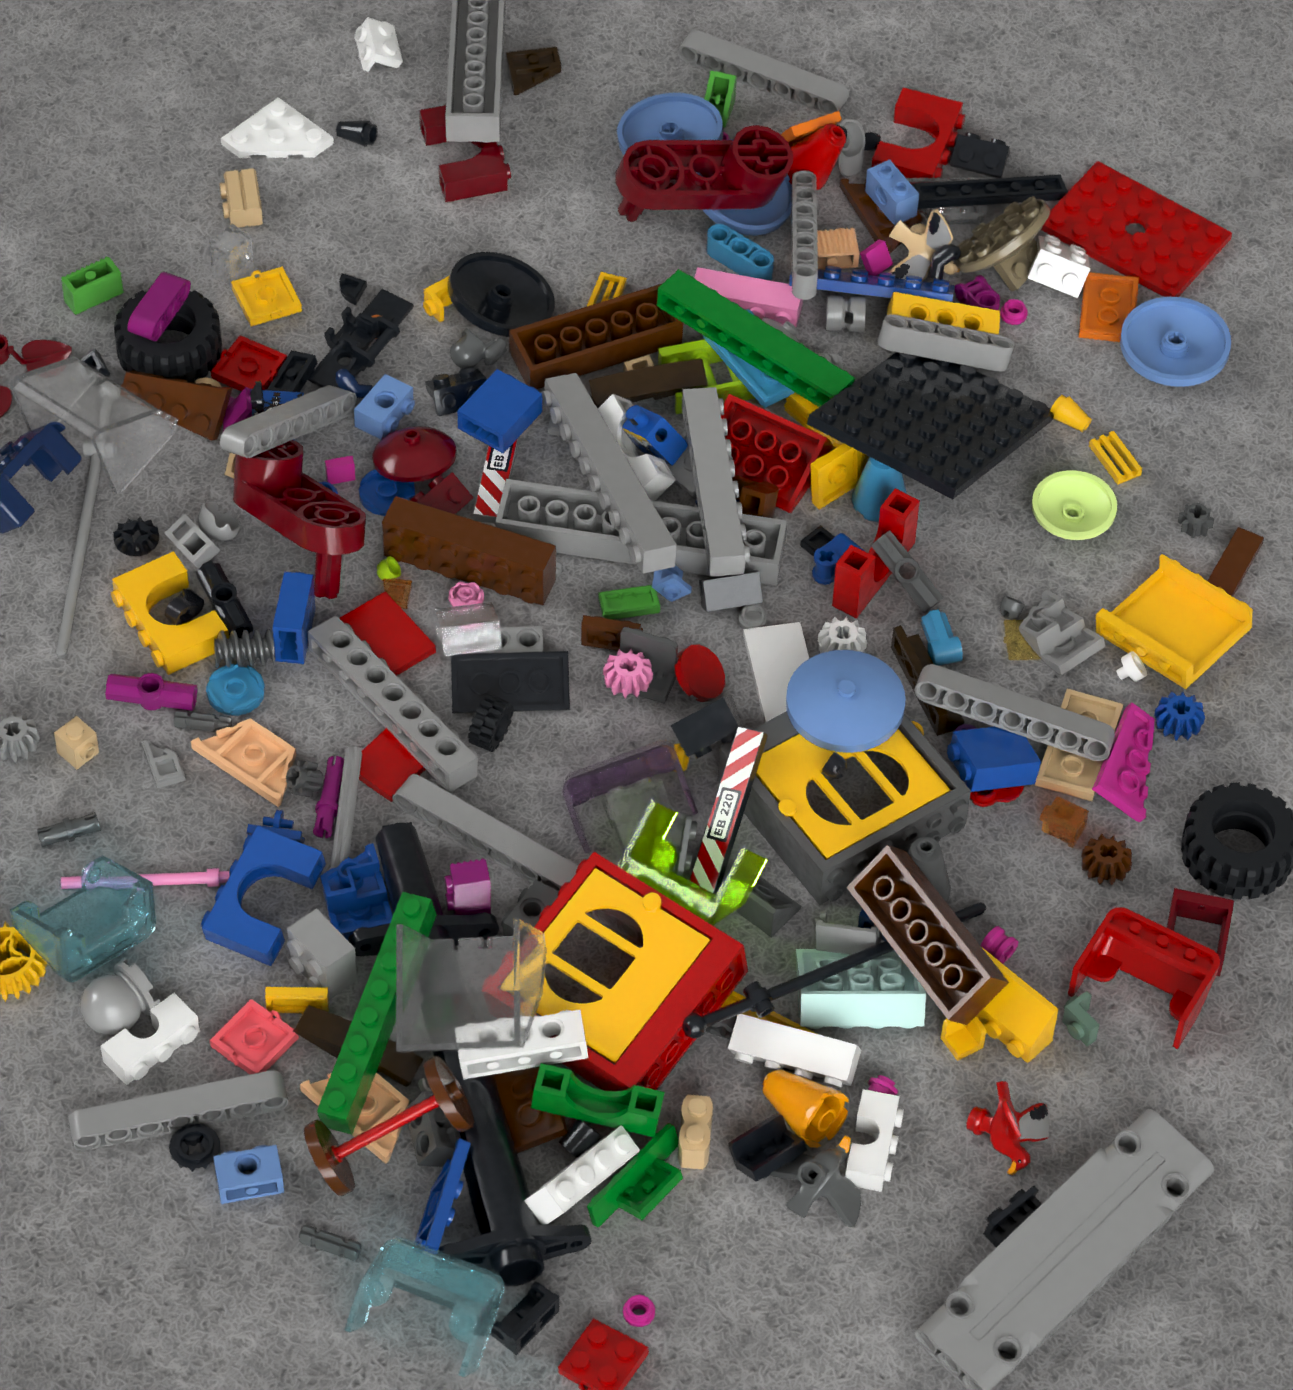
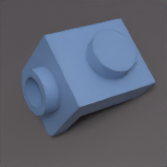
M676 565L673 568L654 571L652 588L667 600L673 602L690 594L692 587L682 580L683 571Z

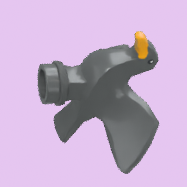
M845 1135L834 1149L823 1150L816 1157L802 1153L794 1161L786 1163L771 1172L770 1175L773 1177L799 1180L802 1184L799 1192L785 1204L788 1209L805 1218L812 1203L822 1196L828 1198L838 1216L847 1226H855L861 1207V1191L852 1181L843 1176L839 1170L840 1165L849 1156L850 1137Z

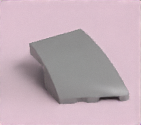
M1047 589L1043 591L1042 600L1039 605L1032 607L1029 611V616L1019 626L1020 633L1034 652L1060 675H1063L1106 647L1104 637L1085 627L1083 617L1065 608L1063 598Z

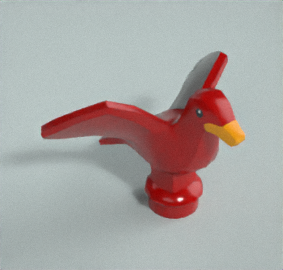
M1000 1081L996 1082L999 1104L995 1115L992 1117L987 1108L982 1109L976 1106L971 1110L967 1118L966 1128L975 1135H981L984 1132L989 1133L993 1148L1012 1159L1011 1167L1007 1173L1014 1175L1017 1171L1028 1166L1031 1160L1030 1154L1020 1145V1142H1037L1046 1140L1049 1137V1113L1047 1105L1044 1103L1032 1105L1021 1113L1015 1111L1011 1102L1008 1082Z

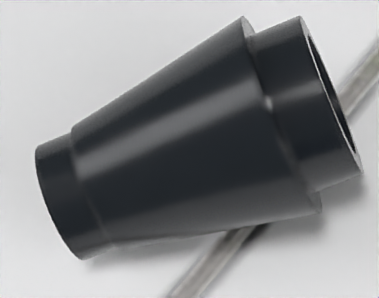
M369 120L339 121L336 127V135L366 147L375 143L377 126Z

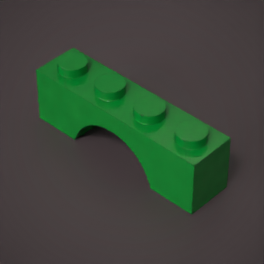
M541 1063L533 1091L531 1109L612 1128H618L622 1125L626 1131L655 1137L665 1092L633 1085L623 1091L599 1090L581 1082L572 1070Z

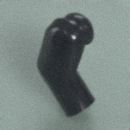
M953 244L944 245L933 253L929 278L943 279L944 266L952 260L959 259L961 255V250L958 246Z

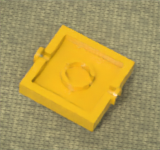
M283 266L262 273L260 270H255L251 273V276L231 282L232 290L250 327L302 311V304Z

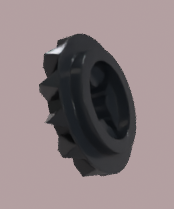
M141 517L133 521L128 518L124 524L118 523L117 530L113 532L116 548L121 553L129 556L148 554L159 543L158 527H155L151 520L143 521ZM139 530L140 535L133 542L132 535Z
M190 1124L180 1128L174 1133L169 1144L172 1160L179 1165L180 1169L186 1167L192 1172L196 1168L203 1167L206 1169L208 1164L214 1161L213 1156H217L219 1151H221L220 1140L216 1132L202 1124ZM199 1143L201 1152L194 1151L189 1155V1145L195 1147Z

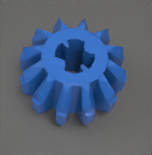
M1184 690L1178 696L1171 691L1168 697H1162L1154 714L1157 720V729H1164V737L1173 734L1175 741L1181 735L1187 741L1192 734L1198 735L1205 720L1203 703L1196 702L1195 695L1186 697Z

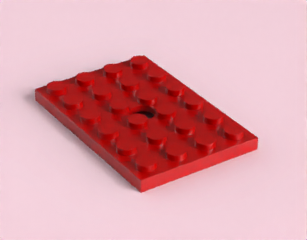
M1099 161L1050 210V215L1041 228L1043 232L1058 238L1069 246L1073 244L1085 249V253L1089 257L1122 275L1138 277L1139 284L1163 297H1179L1232 237V232ZM1137 223L1142 225L1146 231L1145 233L1136 232L1132 235L1126 231V226Z

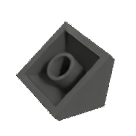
M756 873L729 875L726 881L725 904L770 937L778 932L802 907Z

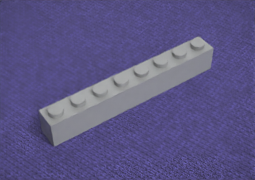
M716 387L683 389L682 413L709 576L744 574L745 562H750L749 545L743 544V541H746L745 523L740 524L739 519H742L741 502H736V498L739 496L738 482L732 480V477H735L734 460H729L728 457L731 456L730 439H725V436L728 434L727 419H722L721 415H724L723 398H718Z

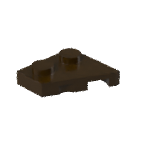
M557 47L506 52V63L514 95H519L561 73V61Z

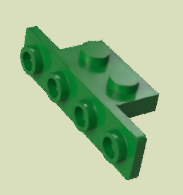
M667 1123L658 1131L655 1137L640 1152L633 1156L632 1160L619 1173L615 1174L611 1181L591 1199L587 1209L594 1226L600 1227L618 1208L643 1220L683 1179L680 1169L664 1161L679 1144L674 1125Z

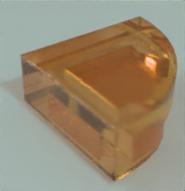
M383 578L384 592L386 591L401 608L408 609L412 581Z

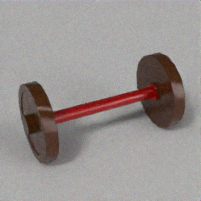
M435 1055L426 1060L423 1065L427 1081L434 1095L349 1141L339 1145L328 1127L319 1120L305 1125L304 1136L315 1165L326 1183L338 1196L343 1197L354 1191L355 1188L354 1177L346 1156L440 1106L447 1119L459 1132H464L474 1126L473 1113L464 1091L448 1065L439 1056Z

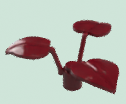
M0 334V365L4 364L9 359V354H11L21 365L27 364V372L34 378L49 379L58 375L63 370L72 353V347L67 344L52 340H34L22 347L21 354L23 358H21L13 346H8L7 338ZM0 386L1 418L8 412L12 404V394L6 386Z

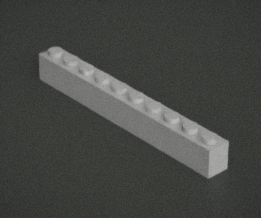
M577 373L546 378L544 391L541 392L543 406L548 407L553 423L557 424L560 428L562 439L564 441L567 440L572 457L577 458L582 474L588 477L592 492L597 493L601 508L603 510L606 509L608 512L612 527L617 528L621 543L629 549L632 562L637 563L642 574L675 567L677 545Z

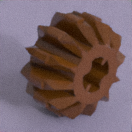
M1103 834L1098 837V840L1091 838L1088 841V845L1082 850V870L1088 871V879L1098 877L1099 885L1104 880H1107L1111 886L1115 883L1116 879L1123 881L1126 873H1129L1131 870V849L1126 848L1125 840L1117 842L1115 835L1110 839H1106Z

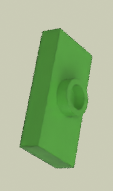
M652 585L598 592V600L603 618L614 620L660 613L657 591L652 588Z

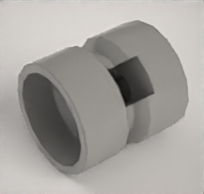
M827 295L826 331H842L845 327L849 332H864L866 297L850 296L848 300H844L843 296ZM845 311L852 312V316L845 317Z

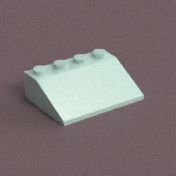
M796 949L797 977L845 958L850 954L819 951L816 949ZM895 950L797 990L800 1027L811 1029L840 1027L850 1029L853 1027L869 1026L874 1029H880L885 1026H900L910 1029L915 1026H924L925 989Z

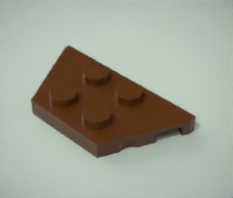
M847 178L840 179L841 190L875 242L877 240H884L889 254L893 252L902 242L889 237L894 225L865 192L866 179L865 184L849 183ZM917 209V216L903 223L908 228L915 224H922V215Z

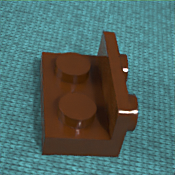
M584 615L581 624V645L618 651L620 649L621 631L624 627L640 629L642 631L643 628H641V624L631 621H619L600 616Z

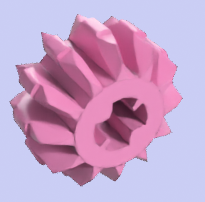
M619 649L617 656L609 655L607 664L603 667L606 688H612L613 695L623 693L625 699L628 694L638 697L640 691L647 692L649 683L653 680L650 659H644L643 652L635 655L632 649L628 653H623Z

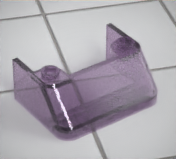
M659 740L579 769L566 776L563 781V795L574 829L585 853H589L591 850L576 806L587 802L591 798L657 774H666L676 770L692 814L698 813L673 743L667 740Z

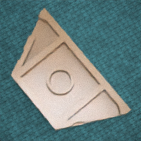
M251 718L237 723L234 727L217 730L216 736L201 741L198 737L191 741V748L277 807L281 805L287 787L286 775L289 768L293 766L296 757L295 747Z
M377 1072L352 1134L354 1137L403 1112L410 1105V1100ZM332 1073L327 1074L328 1079L311 1084L309 1080L300 1084L301 1092L319 1106ZM402 1127L365 1147L385 1164L388 1163Z

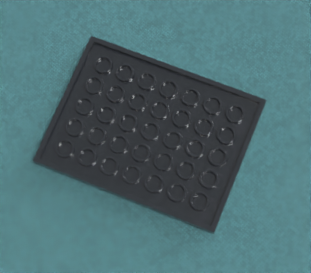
M896 352L809 414L807 424L953 500L1053 420L1054 415L1045 403L1035 401L1023 395L1021 391L1001 384L996 378L987 377L977 372L972 366Z

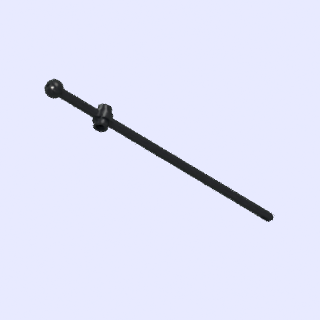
M980 902L954 913L961 922L983 914L986 906ZM886 940L769 989L762 987L758 981L753 982L743 989V993L746 996L745 999L703 1016L696 1013L689 1014L683 1021V1031L688 1037L694 1039L705 1034L707 1027L749 1010L756 1012L759 1018L765 1017L775 1009L771 1001L892 952L894 949Z

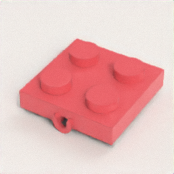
M250 999L210 1039V1046L226 1057L228 1061L233 1062L235 1066L240 1067L248 1074H255L267 1071L299 1039V1036L293 1032L294 1029L282 1021L278 1012L275 1010L269 1012Z

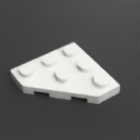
M279 97L221 137V145L239 158H250V155H266V158H288V155H304V158L316 157L334 144L331 135Z

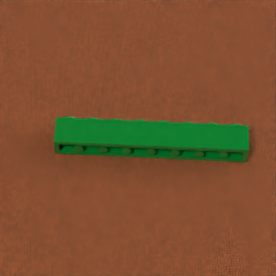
M679 269L658 287L657 307L818 407L825 404L855 381V377L847 371L830 363L826 358L817 355L803 344L785 335L779 329H775L762 321L758 316L749 313L737 303L731 302L718 294L714 289H710L697 281L693 276Z
M406 892L401 894L317 1109L320 1121L328 1129L350 1135L354 1132L437 916L432 899Z

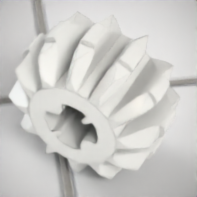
M847 616L843 621H839L834 617L832 623L825 622L818 634L820 654L833 650L865 652L867 647L865 628L859 627L858 620L850 623Z

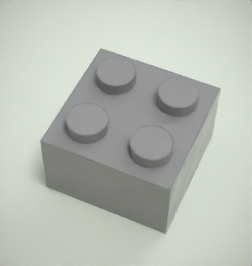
M317 908L287 928V946L290 954L288 962L295 973H302L307 978L310 987H327L330 1000L357 981L355 947Z

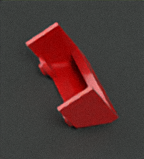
M1117 907L1107 913L1074 965L1068 996L1073 997L1086 976L1099 982H1107L1112 980L1119 970H1122L1173 995L1169 1004V1012L1174 1019L1179 1021L1173 1047L1179 1049L1199 1016L1217 975L1220 958L1214 950L1127 908Z

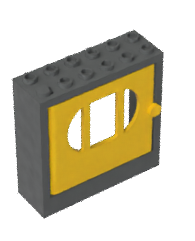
M787 711L752 729L765 732L768 738L744 814L819 905L827 901L833 902L839 899L848 890L846 887L887 845L907 852L911 844L918 838L929 837L939 842L942 837L949 833H958L966 825L971 790L905 714L893 736L881 745L865 750L886 754L903 767L908 777V789L905 795H901L864 751L854 753L836 752L845 760L852 756L855 757L893 802L863 820L855 814L821 772L835 751L818 747L802 737L793 727ZM733 740L719 747L717 779L719 783ZM810 780L815 781L851 825L831 823L813 811L806 796V789Z

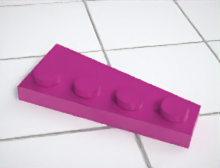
M1130 703L1125 707L1115 732L1110 754L1103 761L1092 790L1135 821L1141 822L1146 818V809L1143 807L1144 800L1148 797L1146 775L1150 773L1151 763L1148 762V754L1152 750L1155 719L1134 703Z

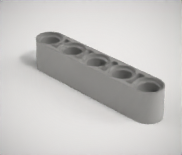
M894 314L884 317L877 340L880 347L889 351L1000 372L1007 369L1015 345L1014 341L1003 335Z

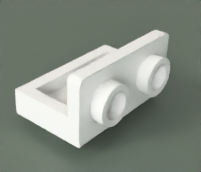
M367 17L355 32V41L363 70L369 72L375 62L399 68L403 61L394 25Z

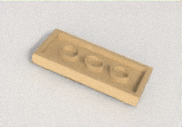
M1067 689L1061 708L1106 723L1116 732L1124 704ZM1048 745L1035 786L1093 801L1095 791L1092 788L1103 761H1093Z

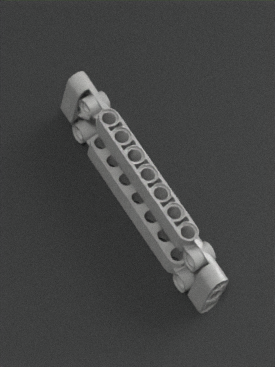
M1151 1109L1145 1110L1126 1130L1119 1132L1114 1141L1105 1150L1101 1148L972 1270L958 1286L957 1291L949 1294L945 1303L914 1332L915 1339L925 1351L967 1390H992L1007 1374L1015 1370L1023 1358L1027 1355H1033L1170 1220L1174 1211L1181 1208L1184 1201L1214 1172L1213 1164L1157 1112ZM1120 1146L1127 1147L1131 1152H1124ZM1167 1189L1175 1190L1178 1195H1172ZM951 1307L960 1308L964 1312V1314L959 1315L954 1313L951 1310ZM999 1352L1009 1353L1012 1359H1004L1000 1356Z

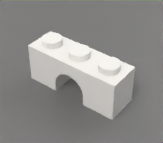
M175 993L150 1010L152 1026L157 1030L154 1035L148 1038H137L124 1028L101 1045L103 1062L125 1085H128L133 1080L142 1079L152 1066L169 1059L175 1049L182 1044L191 1043L200 1032L198 1016Z
M862 1090L855 1131L867 1133L874 1137L876 1141L867 1145L851 1143L845 1177L858 1188L882 1192L884 1181L890 1182L893 1163L888 1162L889 1154H896L899 1136H895L893 1133L895 1127L901 1128L904 1109L898 1108L900 1096Z

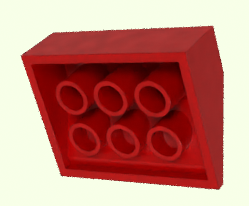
M728 394L724 402V415H721L722 419H727L728 434L725 436V439H730L731 456L733 457L732 460H734L735 475L756 482L767 481L776 485L779 488L776 507L791 514L811 486L810 464L817 458L829 453L833 448L832 443L821 434Z

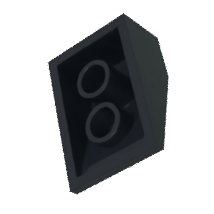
M732 695L722 697L671 725L687 757L695 754L697 759L713 751L710 746L713 743L721 740L724 745L732 741L737 727H742Z

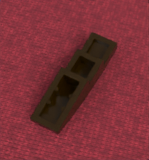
M702 359L643 367L589 380L592 399L597 409L612 394L631 400L634 403L649 398L658 400L675 395V393L683 392V389L708 386Z
M308 1005L293 1032L335 1058H338L352 1021ZM389 1039L377 1073L382 1072L403 1086L408 1087L424 1058Z

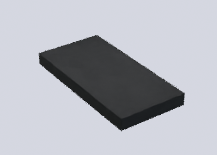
M568 651L451 654L452 713H476L477 707L480 708V702L489 694L511 702L514 706L513 712L570 710Z

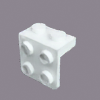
M1052 235L1038 236L1036 240L1038 252L1027 274V278L1078 298L1091 269L1085 249L1073 244L1070 247L1060 243L1061 240Z

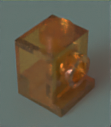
M1057 796L1051 806L1047 804L1040 815L1039 820L1043 822L1041 831L1067 842L1068 846L1073 848L1086 828L1089 811Z

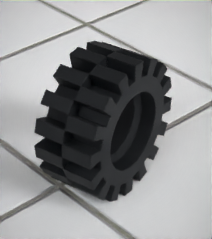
M492 694L485 696V699L480 702V708L477 707L475 711V717L473 716L472 718L473 723L469 727L470 733L468 734L469 743L494 752L499 747L500 742L503 741L504 734L508 732L507 728L512 721L510 718L514 713L513 704Z

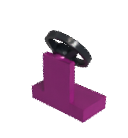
M255 381L252 391L246 387L236 399L230 397L223 420V431L232 424L252 417L253 409L258 414L264 412L261 381Z

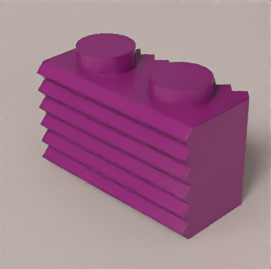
M482 858L480 861L476 859L474 862L470 860L468 863L464 861L462 864L460 862H457V864L451 863L450 875L444 876L447 892L445 893L447 910H453L454 915H471L480 912L491 914V882L486 860Z

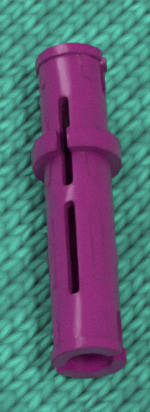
M334 756L329 757L327 760L321 797L315 806L317 816L313 834L319 838H323L324 830H326L325 837H331L334 818L338 813V799L344 759L336 756L335 765L333 764Z

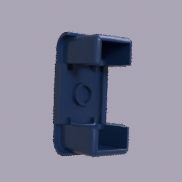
M50 422L21 435L15 443L12 441L8 442L0 449L1 534L21 527L35 512L34 508L8 481L23 465L27 467L32 463L45 479L52 482L62 470L69 475L81 462V455L60 433L66 429L63 424Z

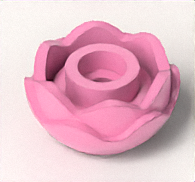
M458 582L449 590L448 600L457 611L471 613L482 605L484 592L474 582Z

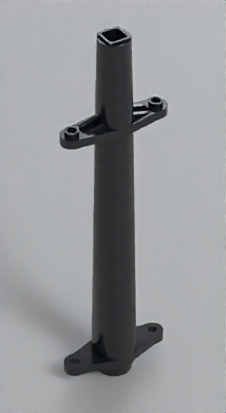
M412 822L383 825L382 830L376 836V844L393 913L402 892L430 898L433 902L437 916L413 978L433 1055L439 1056L448 1065L460 1083L474 1118V1126L464 1132H460L461 1139L471 1143L463 1171L480 1235L440 1246L433 1253L436 1269L443 1272L455 1270L493 1272L495 1282L499 1285L506 1287L523 1285L535 1280L544 1271V1260L581 1251L587 1248L592 1240L586 1225H539L538 1219L524 1201L530 1196L493 1075L463 1079L455 1031L463 1030L470 1026L478 1027L454 947L494 938L500 931L497 918L486 912L471 915H443L416 828L412 825ZM390 924L356 929L348 939L355 947V956L378 955Z

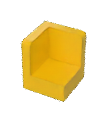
M977 1016L968 1025L949 1021L947 1018L943 1021L941 1040L957 1061L984 1047L986 1028Z

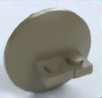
M1034 196L1026 199L1020 205L1017 202H1013L1004 209L1003 214L988 224L981 223L972 230L974 235L958 245L961 255L959 259L955 260V263L959 270L963 273H969L994 267L1010 291L1018 290L1028 279L1027 274L1038 252L1037 242L1034 237L1039 233L1050 215V208L1046 202L1036 199Z

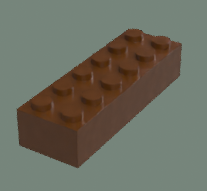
M658 284L509 330V352L526 385L540 389L545 387L546 378L573 373L582 376L658 352V348L682 344L684 323L657 307L658 287L661 285Z
M395 496L382 520L384 556H391L397 562L402 561L414 565L420 570H431L442 574L446 578H456L468 583L474 582L479 587L482 586L495 590L501 595H511L530 604L544 605L556 581V545Z
M887 845L846 887L949 1021L968 1025L1009 983L906 851Z

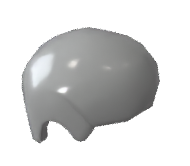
M205 501L202 504L198 515V524L207 537L218 541H227L239 534L241 524L239 520L232 516L231 511L220 513L218 511V503L215 501Z

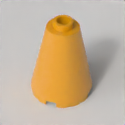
M782 1069L770 1072L763 1080V1094L778 1113L783 1116V1119L797 1136L803 1139L809 1147L818 1148L822 1146L818 1142L824 1137H827L830 1141L843 1126L848 1114V1110L844 1108L845 1101L848 1103L849 1101L841 1091Z

